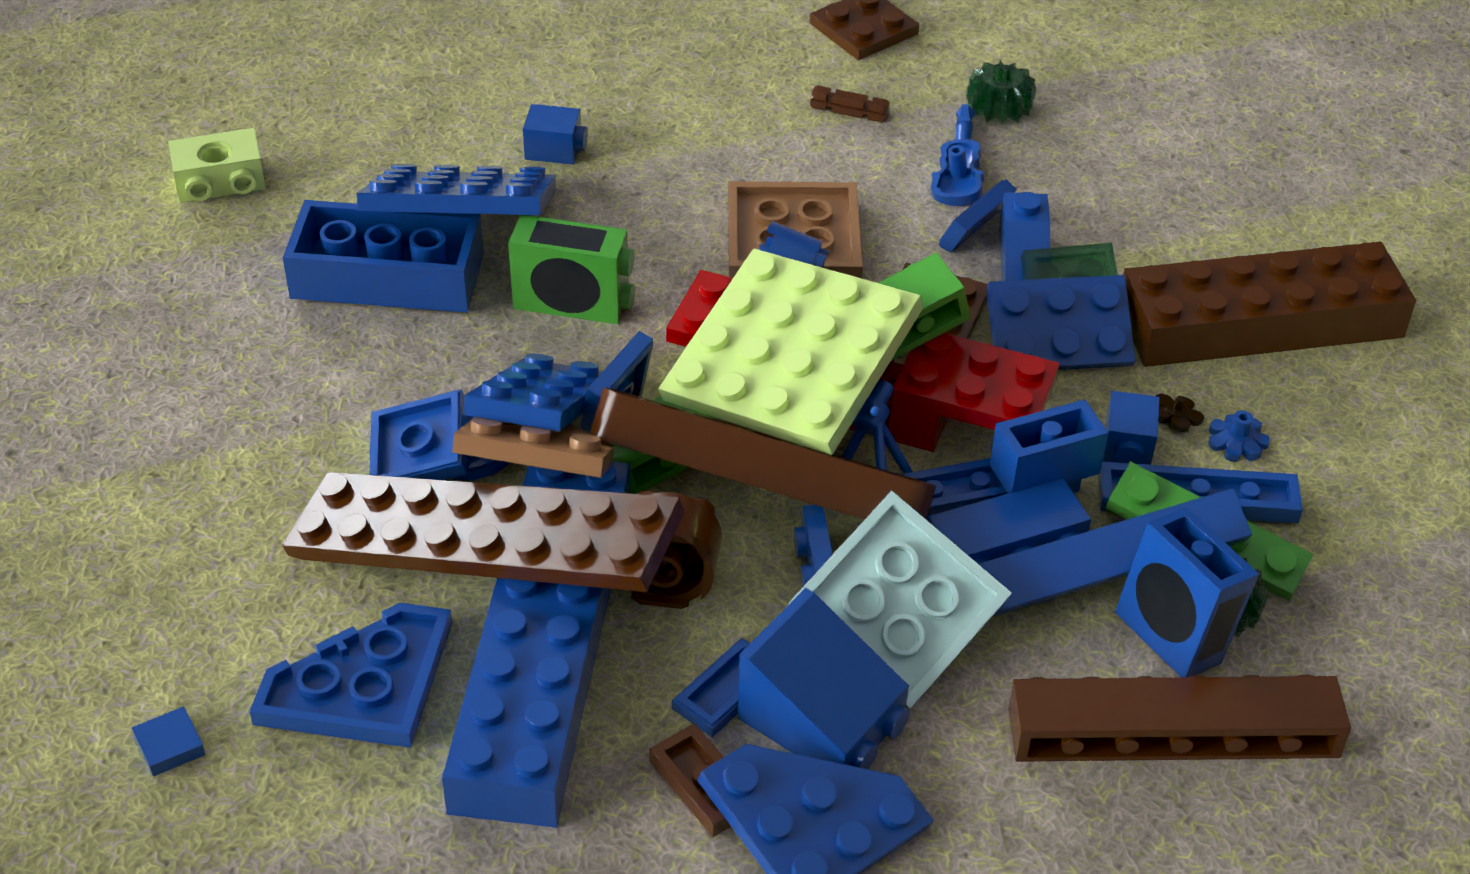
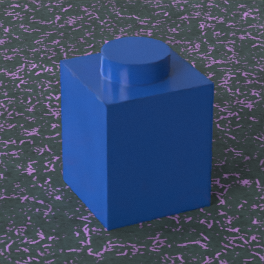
M531 104L523 126L524 159L574 165L578 151L585 152L588 139L587 126H581V110L578 108Z
M1111 390L1105 421L1108 438L1103 462L1130 463L1131 461L1135 464H1152L1158 437L1160 397Z

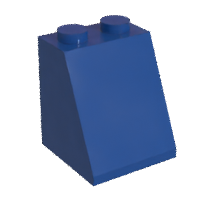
M805 588L740 653L738 719L793 754L869 769L877 756L878 745L886 736L892 739L896 738L902 732L909 719L910 711L906 709L909 685L814 592Z

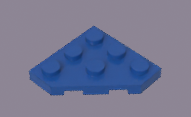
M398 603L382 611V619L358 631L352 626L316 644L315 653L291 665L287 660H284L266 669L249 711L252 725L411 748L452 625L451 609Z
M744 744L701 771L697 780L766 874H862L925 831L934 822L931 815L898 775L750 744Z

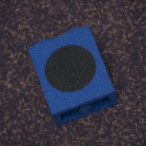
M1187 507L1147 522L1115 613L1180 677L1195 676L1222 663L1259 573Z

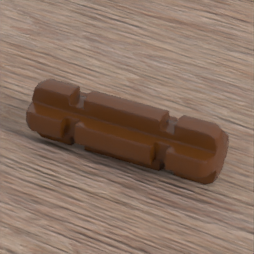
M820 85L814 86L811 92L810 107L825 111L826 108H831L833 113L861 119L863 116H869L868 120L880 123L885 122L889 114L890 102L887 99L873 97V100H868V95L836 89L834 93L831 92L832 89L830 87Z

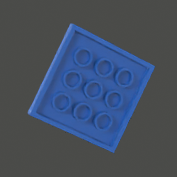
M393 164L391 169L384 170L383 174L377 175L375 180L369 181L368 185L357 192V211L541 215L555 193L556 175H546L545 168L521 167L520 172L515 174H503V167L478 166L477 171L460 173V166L436 165L434 170L417 172V165Z

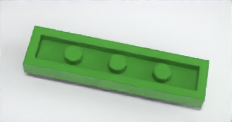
M1130 461L1108 499L1105 509L1125 519H1131L1201 497ZM1247 521L1253 535L1246 541L1229 546L1259 573L1255 586L1290 600L1314 554Z

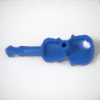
M962 104L961 108L956 112L958 118L955 140L948 141L941 146V157L939 158L941 170L932 173L931 194L936 201L946 205L967 206L977 201L983 192L984 171L976 170L980 167L981 147L977 141L971 140L973 131L972 118L976 115V111L969 104Z

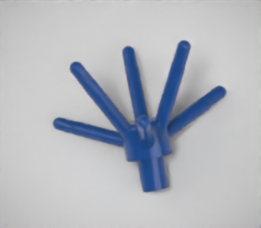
M878 380L852 422L856 430L841 457L852 460L865 434L874 435L876 467L885 470L887 468L886 444L903 474L913 472L885 424L891 412L886 404L894 391V387L889 382Z

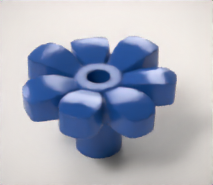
M1241 410L1235 414L1226 415L1225 421L1214 419L1211 422L1209 433L1212 436L1209 437L1208 444L1214 451L1226 449L1224 454L1226 460L1237 462L1241 454H1243L1247 460L1254 461L1261 458L1262 449H1268L1270 437L1260 433L1262 423L1259 420L1253 418L1251 413Z

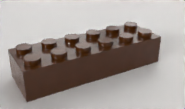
M1382 241L1125 268L1123 273L1126 281L1133 343L1144 367L1404 338L1416 303L1413 293Z

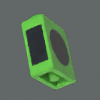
M520 215L508 242L513 309L618 325L623 310L631 311L635 298V284L629 283V277L634 266L635 253L634 249H628L627 229Z

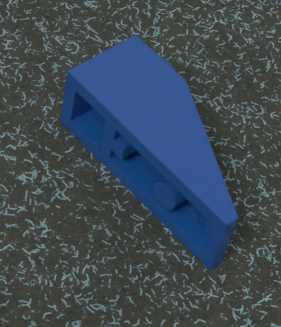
M1004 192L999 225L1002 281L1050 279V214L1048 194Z

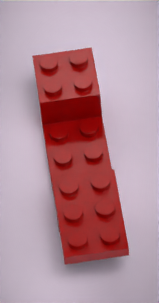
M700 270L666 327V342L687 347L733 278ZM943 333L911 350L904 365L896 362L888 364L879 379L889 382L894 387V391L886 404L891 412L885 424L897 443L934 452L948 418L995 430L996 423L1044 411L1057 379L1060 363ZM851 424L849 429L855 431L856 428Z

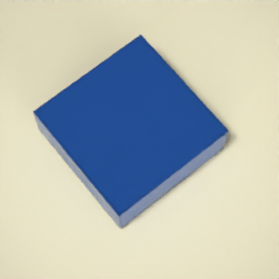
M184 706L131 727L134 738L153 777L206 755L203 744Z

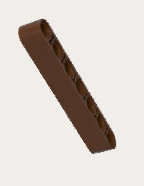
M606 387L602 389L589 434L600 438L604 442L861 519H866L882 500L893 491L927 520L936 489L935 485L834 454L829 455L764 433Z

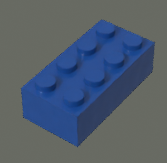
M304 200L283 255L290 299L468 313L484 256L481 214L357 211V204Z

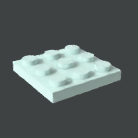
M891 491L792 598L789 604L805 588L814 592L909 685L906 709L910 710L1012 593L897 494Z

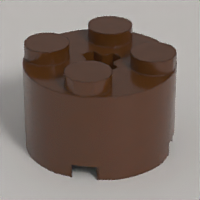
M651 490L640 492L639 494L679 497L685 513L648 591H632L631 599L641 605L675 609L689 607L690 600L700 595L701 599L709 593L713 584L722 542V530L715 517V508L711 502L703 498H691L672 492L657 493Z

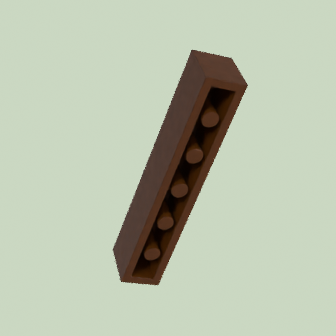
M1309 674L1269 677L1258 675L1206 677L1196 675L1191 677L1154 678L1151 676L1099 678L1089 676L1062 679H1047L1044 677L1013 679L1008 708L1016 762L1341 758L1351 731L1337 676H1313Z

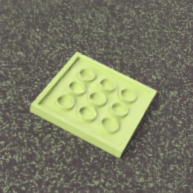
M753 248L658 390L663 401L833 455L923 310L921 295Z

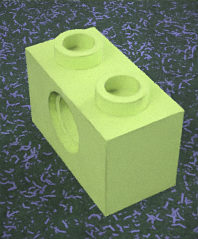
M254 128L168 141L180 203L194 200L203 201L208 198L232 194H247L251 191L266 189Z

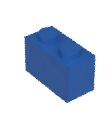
M1085 399L999 422L995 426L990 466L1007 493L1064 478L1066 483L1095 476L1101 472L1108 431Z

